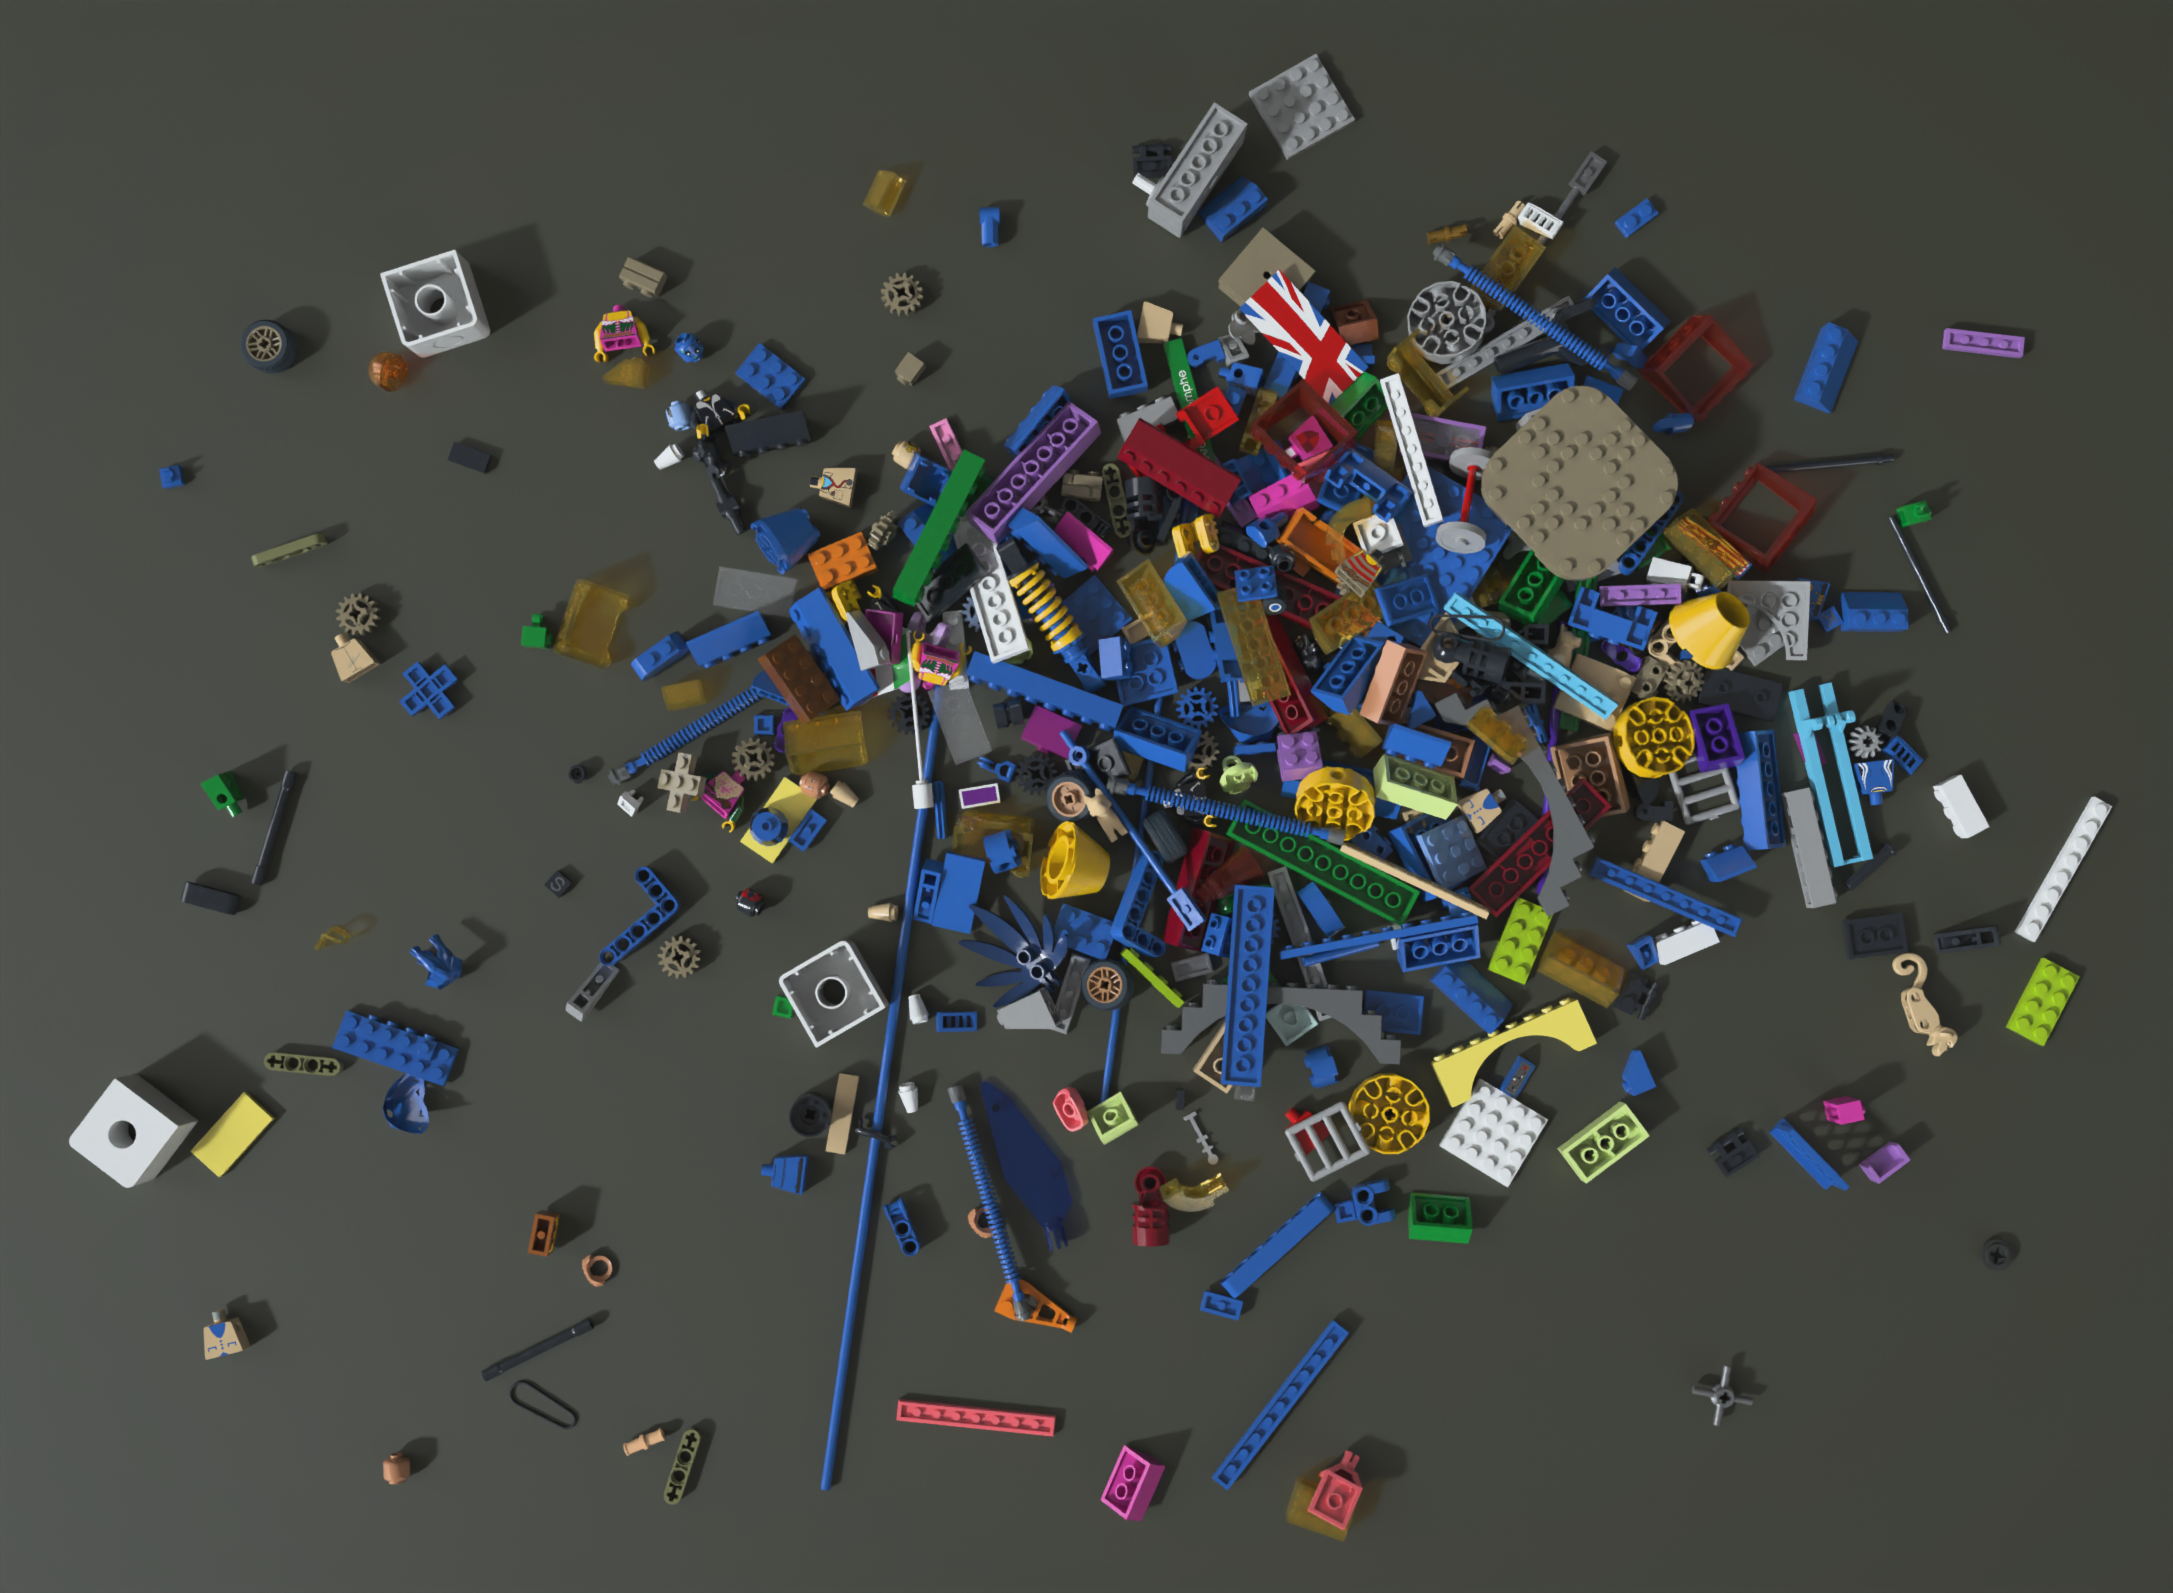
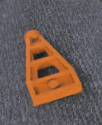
M1024 1279L1018 1280L1021 1291L1023 1290L1024 1294L1031 1295L1037 1301V1308L1031 1314L1032 1318L1024 1322L1062 1328L1072 1332L1077 1317L1070 1315L1029 1281ZM1006 1283L994 1311L1010 1319L1020 1321V1319H1015L1016 1313L1012 1303L1014 1299L1011 1283ZM1045 1304L1055 1310L1053 1319L1039 1316L1042 1305ZM1065 1318L1068 1319L1066 1324L1063 1323Z

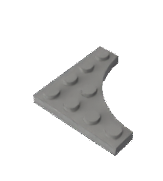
M1728 580V593L1736 596L1742 603L1758 608L1775 623L1783 637L1786 660H1807L1811 581Z

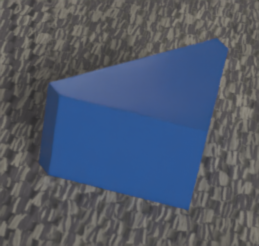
M1422 691L1414 693L1407 722V728L1413 730L1436 716Z
M1641 935L1626 944L1642 971L1659 962L1653 938L1650 935Z

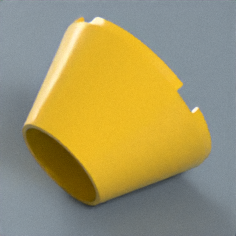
M1719 592L1677 604L1670 612L1669 624L1672 634L1681 649L1684 650L1686 648L1693 655L1691 659L1706 668L1719 670L1732 662L1750 624V615L1745 605L1736 596L1728 592Z
M1068 821L1063 822L1055 830L1048 843V846L1051 847L1048 857L1043 858L1040 875L1041 891L1049 899L1097 893L1103 887L1109 873V853L1077 825Z

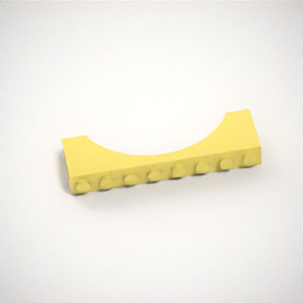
M1570 997L1559 1001L1560 1005L1547 1006L1541 1009L1542 1013L1529 1014L1523 1017L1524 1021L1511 1022L1506 1025L1504 1030L1499 1031V1029H1496L1492 1034H1488L1486 1038L1481 1039V1037L1471 1040L1468 1046L1463 1047V1045L1453 1048L1450 1054L1445 1055V1053L1435 1056L1434 1061L1430 1063L1449 1106L1455 1107L1471 1100L1472 1085L1479 1067L1495 1049L1510 1040L1531 1035L1550 1036L1563 1041L1577 1051L1597 1044L1578 1000L1571 999Z

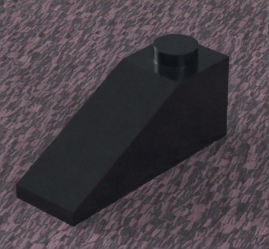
M1998 924L1933 934L1937 954L1995 947L2002 944Z

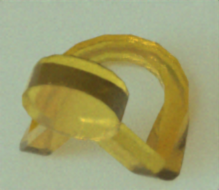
M333 926L327 933L321 934V938L316 943L314 949L320 951L327 938L338 944H347L350 936L344 930ZM334 931L342 935L345 940L336 939L330 933Z

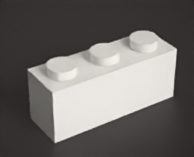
M1953 775L1933 786L1935 797L1944 806V813L1947 818L1951 819L1954 825L1953 830L1960 838H1969L1989 827L1962 775Z
M1694 920L1691 922V926L1686 928L1684 925L1673 929L1674 933L1670 935L1664 933L1656 936V940L1653 942L1659 963L1662 965L1669 964L1720 942L1715 930Z

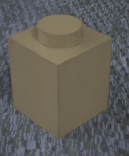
M908 352L895 370L898 376L896 379L904 385L908 383L913 386L925 370V364Z

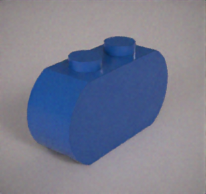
M1195 621L1181 624L1174 634V641L1171 642L1174 653L1178 652L1180 660L1177 661L1180 671H1184L1185 675L1192 680H1204L1213 673L1216 667V661H1213L1212 649L1205 628L1202 624Z
M679 631L671 633L635 658L631 666L642 681H647L689 652L686 640Z

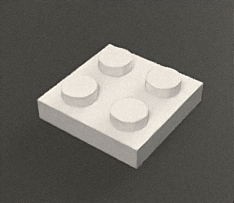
M1374 514L1353 523L1360 545L1368 554L1374 549L1380 550L1383 554L1404 545L1394 518L1386 523Z

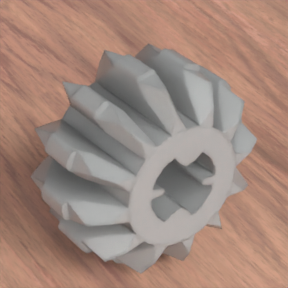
M1864 725L1862 728L1856 727L1855 732H1850L1849 734L1853 739L1847 740V743L1852 744L1849 750H1855L1854 756L1858 757L1861 755L1862 759H1866L1868 756L1874 757L1875 752L1881 751L1878 745L1883 744V741H1878V738L1882 734H1875L1876 728L1869 729L1868 725ZM1863 740H1867V745L1863 744Z

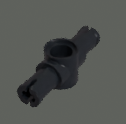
M721 478L714 479L710 484L717 496L716 506L720 514L727 521H730L736 535L746 532L747 529L740 517L741 508L735 496L728 493Z

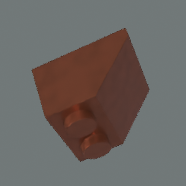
M1367 299L1329 308L1334 330L1349 346L1379 339L1377 317Z

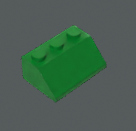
M1364 371L1331 403L1323 414L1339 433L1357 442L1388 409L1381 383L1377 377Z
M1411 1192L1408 1216L1409 1239L1468 1244L1472 1233L1470 1197Z

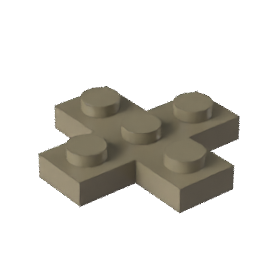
M679 752L675 772L661 769L658 788L670 791L666 810L685 814L689 795L703 797L707 778L694 775L697 756Z

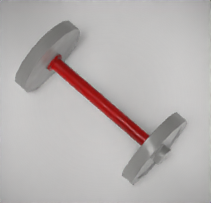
M1467 447L1455 450L1450 455L1449 468L1456 475L1466 478L1467 484L1460 522H1447L1437 528L1436 541L1446 550L1467 554L1481 551L1485 547V532L1478 526L1468 523L1475 480H1482L1483 469L1488 460L1494 455L1490 451Z

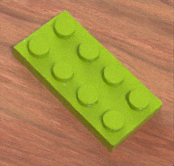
M1517 897L1487 970L1525 985L1553 914L1546 916L1541 906Z
M2041 958L2006 1028L2040 1046H2044L2079 976L2046 958Z

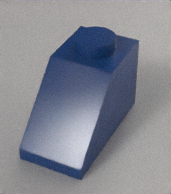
M1633 1049L1622 1074L1624 1080L1622 1086L1626 1093L1629 1092V1094L1636 1096L1656 1087L1641 1050Z

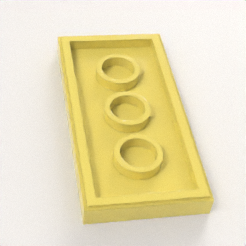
M784 777L764 808H776L785 815L789 827L787 836L777 845L764 846L753 839L749 828L740 842L773 864L817 799L803 794L801 787Z
M243 1092L195 1145L191 1152L220 1178L275 1117L250 1094Z

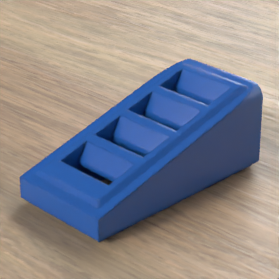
M1898 735L1888 740L1881 748V752L1888 758L1894 759V763L1909 775H1912L1924 761ZM1897 744L1898 747H1897V749L1893 752L1892 749H1893V747ZM1903 749L1904 752L1898 757L1897 754ZM1909 754L1910 756L1903 762L1902 759ZM1912 759L1916 760L1910 768L1907 766Z
M977 1011L936 1012V1032L977 1031ZM943 1016H946V1028H943ZM951 1016H954V1027H951ZM959 1016H962V1027H959ZM967 1016H970L971 1027H967Z

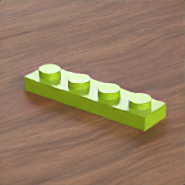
M1124 948L1119 953L1174 1006L1180 1008L1183 1005L1184 1001L1180 999L1182 995L1175 988L1171 990L1167 986L1168 982L1161 975L1157 977L1152 972L1154 970L1153 967L1146 961L1143 964L1138 959L1140 956L1132 948L1130 950Z

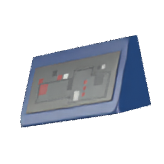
M1518 1056L1498 1089L1516 1100L1536 1066Z

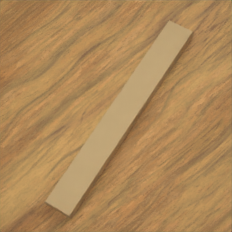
M1345 842L1340 851L1484 919H1487L1490 908L1351 843Z

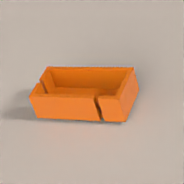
M1305 508L1296 509L1280 533L1281 536L1275 542L1287 544L1295 551L1296 557L1334 584H1340V581L1336 580L1338 576L1334 573L1336 568L1361 549L1323 521H1315L1317 517Z

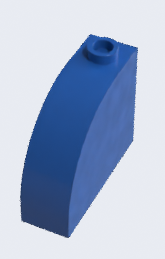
M1191 552L1181 556L1165 575L1163 582L1164 596L1181 624L1216 610L1224 600Z

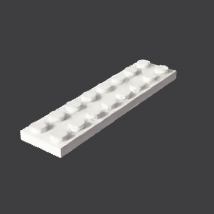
M965 515L964 518H959L961 519L960 525L953 536L957 549L965 543L969 544L988 572L984 578L970 589L991 662L995 664L1030 650L1011 585L1006 580L1008 576L1003 560L996 549L998 545L970 525Z

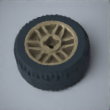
M258 320L250 324L243 332L240 341V349L245 361L263 373L275 374L282 372L290 367V364L296 358L297 344L293 334L286 327L273 320Z
M1158 810L1143 820L1142 824L1157 850L1161 852L1166 863H1172L1187 853L1186 845L1164 811Z

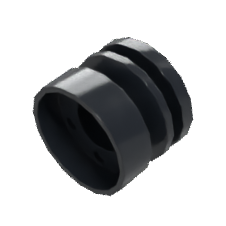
M807 1092L800 1095L794 1100L789 1111V1122L793 1130L804 1137L820 1135L827 1129L831 1120L832 1109L830 1103L823 1095L816 1092ZM807 1109H810L811 1111H816L814 1114V1118H812V1116H806L808 1112Z

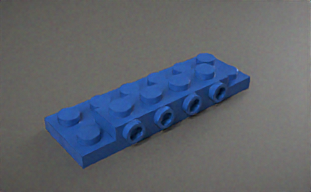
M346 1010L332 1048L435 1084L446 1086L459 1048L436 1041V1037L425 1033L424 1036L417 1034V1030L406 1027L405 1030L398 1028V1023L387 1021V1023L381 1022L378 1016L369 1014L366 1017Z

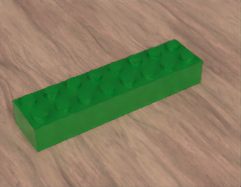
M963 450L893 588V598L912 607H915L916 603H921L925 595L924 587L925 585L929 587L934 577L933 569H938L943 556L942 551L946 552L952 538L951 534H956L961 520L959 518L960 516L964 518L965 512L968 510V500H973L977 492V482L981 484L986 474L985 459L967 450Z

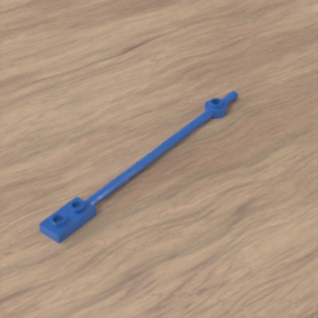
M1066 729L1061 731L1059 734L1070 749V762L1076 766L1081 765L1095 786L1111 801V809L1172 894L1167 900L1187 929L1191 931L1207 920L1185 887L1179 890L1176 888L1116 800L1109 794V790H1107L1088 762L1090 758L1089 750L1085 746H1077ZM1079 752L1083 754L1082 758L1079 757Z

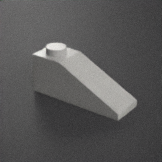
M861 611L845 613L861 671L891 663L886 643Z
M600 962L567 1002L565 1011L582 1022L620 970L614 965L606 966Z

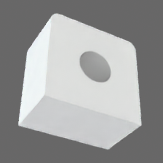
M456 250L380 273L401 342L419 357L425 358L489 336L490 327L470 264ZM444 298L443 307L438 312L430 313L432 304L436 300Z
M851 940L838 942L786 972L779 979L781 988L816 1048L890 1005L857 946ZM828 979L840 981L845 988V997L840 1004L828 1002L823 995V986Z
M138 1074L115 1078L71 1135L69 1143L72 1148L122 1186L130 1188L155 1179L198 1120ZM129 1123H131L136 1130L135 1141L132 1140L129 1136Z

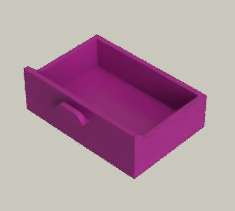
M866 609L865 617L886 643L891 660L889 664H900L904 613Z
M1035 705L1022 733L1021 740L1037 746V751L1048 755L1050 752L1067 760L1070 749L1059 733L1066 729L1075 742L1082 725Z

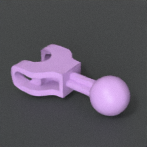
M915 612L907 626V629L912 631L910 633L911 650L913 643H915L912 635L915 630L916 639L922 637V631L925 634L924 639L921 641L922 645L923 642L945 647L952 632L951 625L947 622H940L933 632L927 634L925 630L927 620L921 612ZM913 667L916 691L921 684V680L918 678V672ZM908 682L899 687V689L903 692L911 693V683Z

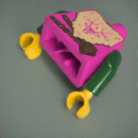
M724 771L720 774L704 775L703 777L707 779L703 797L700 798L725 820L729 818V820L722 824V828H725L726 823H729L731 825L729 832H732L735 829L734 822L738 821L744 810V788L740 784L746 777H740V771L735 772L732 776H729ZM694 796L690 801H696L699 797Z

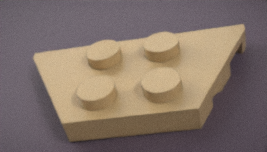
M1442 617L1434 628L1438 631L1459 634L1450 617ZM1432 631L1420 649L1428 653L1418 679L1445 683L1459 664V662L1443 663L1434 656L1432 646L1435 639L1441 634ZM1446 644L1444 645V647L1449 649L1452 648L1453 645Z

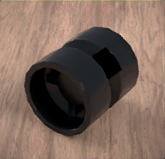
M1020 699L1009 701L1008 705L1004 702L993 704L998 729L1009 727L1010 723L1014 726L1025 724Z

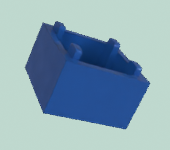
M916 452L899 488L902 492L935 507L953 470Z

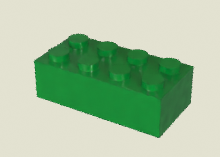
M1532 549L1498 602L1500 612H1504L1507 617L1525 625L1539 623L1565 580L1553 574L1534 555L1535 552Z

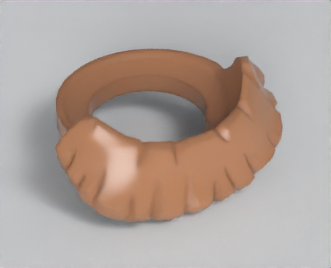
M982 1207L971 1210L970 1214H968V1221L976 1234L988 1238L994 1235L991 1234V1230H994V1228H981L977 1223L980 1214L988 1210Z
M588 1255L582 1261V1269L587 1280L593 1286H603L605 1280L612 1273V1264L605 1256ZM597 1260H603L608 1264V1271L603 1276H594L590 1271V1267Z

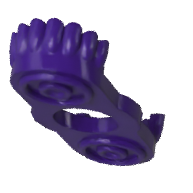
M1608 638L1604 639V642L1601 644V650L1613 659L1616 665L1622 666L1631 673L1638 672L1641 669L1642 660L1640 657L1634 656L1628 648L1622 647L1620 644L1619 646L1607 642ZM1619 652H1626L1628 658L1623 662L1618 661L1617 654Z
M790 707L783 711L782 720L777 727V736L774 742V747L781 753L791 749L792 738L797 730L798 717ZM785 724H789L792 727V733L788 736L783 735L781 732V728Z

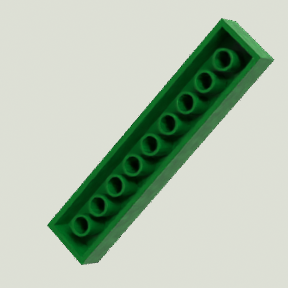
M1245 799L1240 805V810L1243 807H1246L1245 811L1251 808L1250 812L1252 813V810L1256 809V814L1260 810V815L1264 811L1266 812L1265 816H1267L1268 811ZM1238 818V821L1232 820L1225 834L1400 927L1404 924L1420 891L1340 851V849L1312 834H1308V837H1304L1305 833H1303V836H1299L1300 832H1298V835H1295V830L1293 834H1290V829L1286 833L1284 832L1285 828H1283V831H1279L1280 827H1278V830H1274L1275 826H1273V829H1269L1270 825H1268V828H1264V823L1263 827H1260V822L1256 826L1254 825L1255 821L1251 825L1249 824L1250 820H1248V823H1244L1245 819H1243V822H1239L1240 818Z

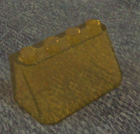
M861 711L815 717L803 725L800 720L783 722L785 753L793 774L803 775L809 771L823 772L862 766L869 760Z

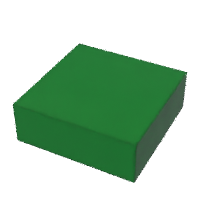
M776 995L772 1015L792 1019L794 1009L788 998Z

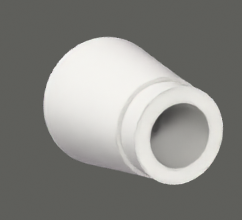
M677 444L669 445L654 462L662 470L682 461L684 453Z
M920 994L909 996L910 1020H912L913 1024L928 1021L927 1016L929 1014Z
M907 1082L899 1085L900 1090L898 1092L907 1113L918 1111V1091L915 1083Z

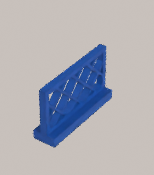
M1782 1118L1769 1131L1824 1189L1827 1190L1831 1185L1844 1191L1849 1188V1185L1785 1119Z

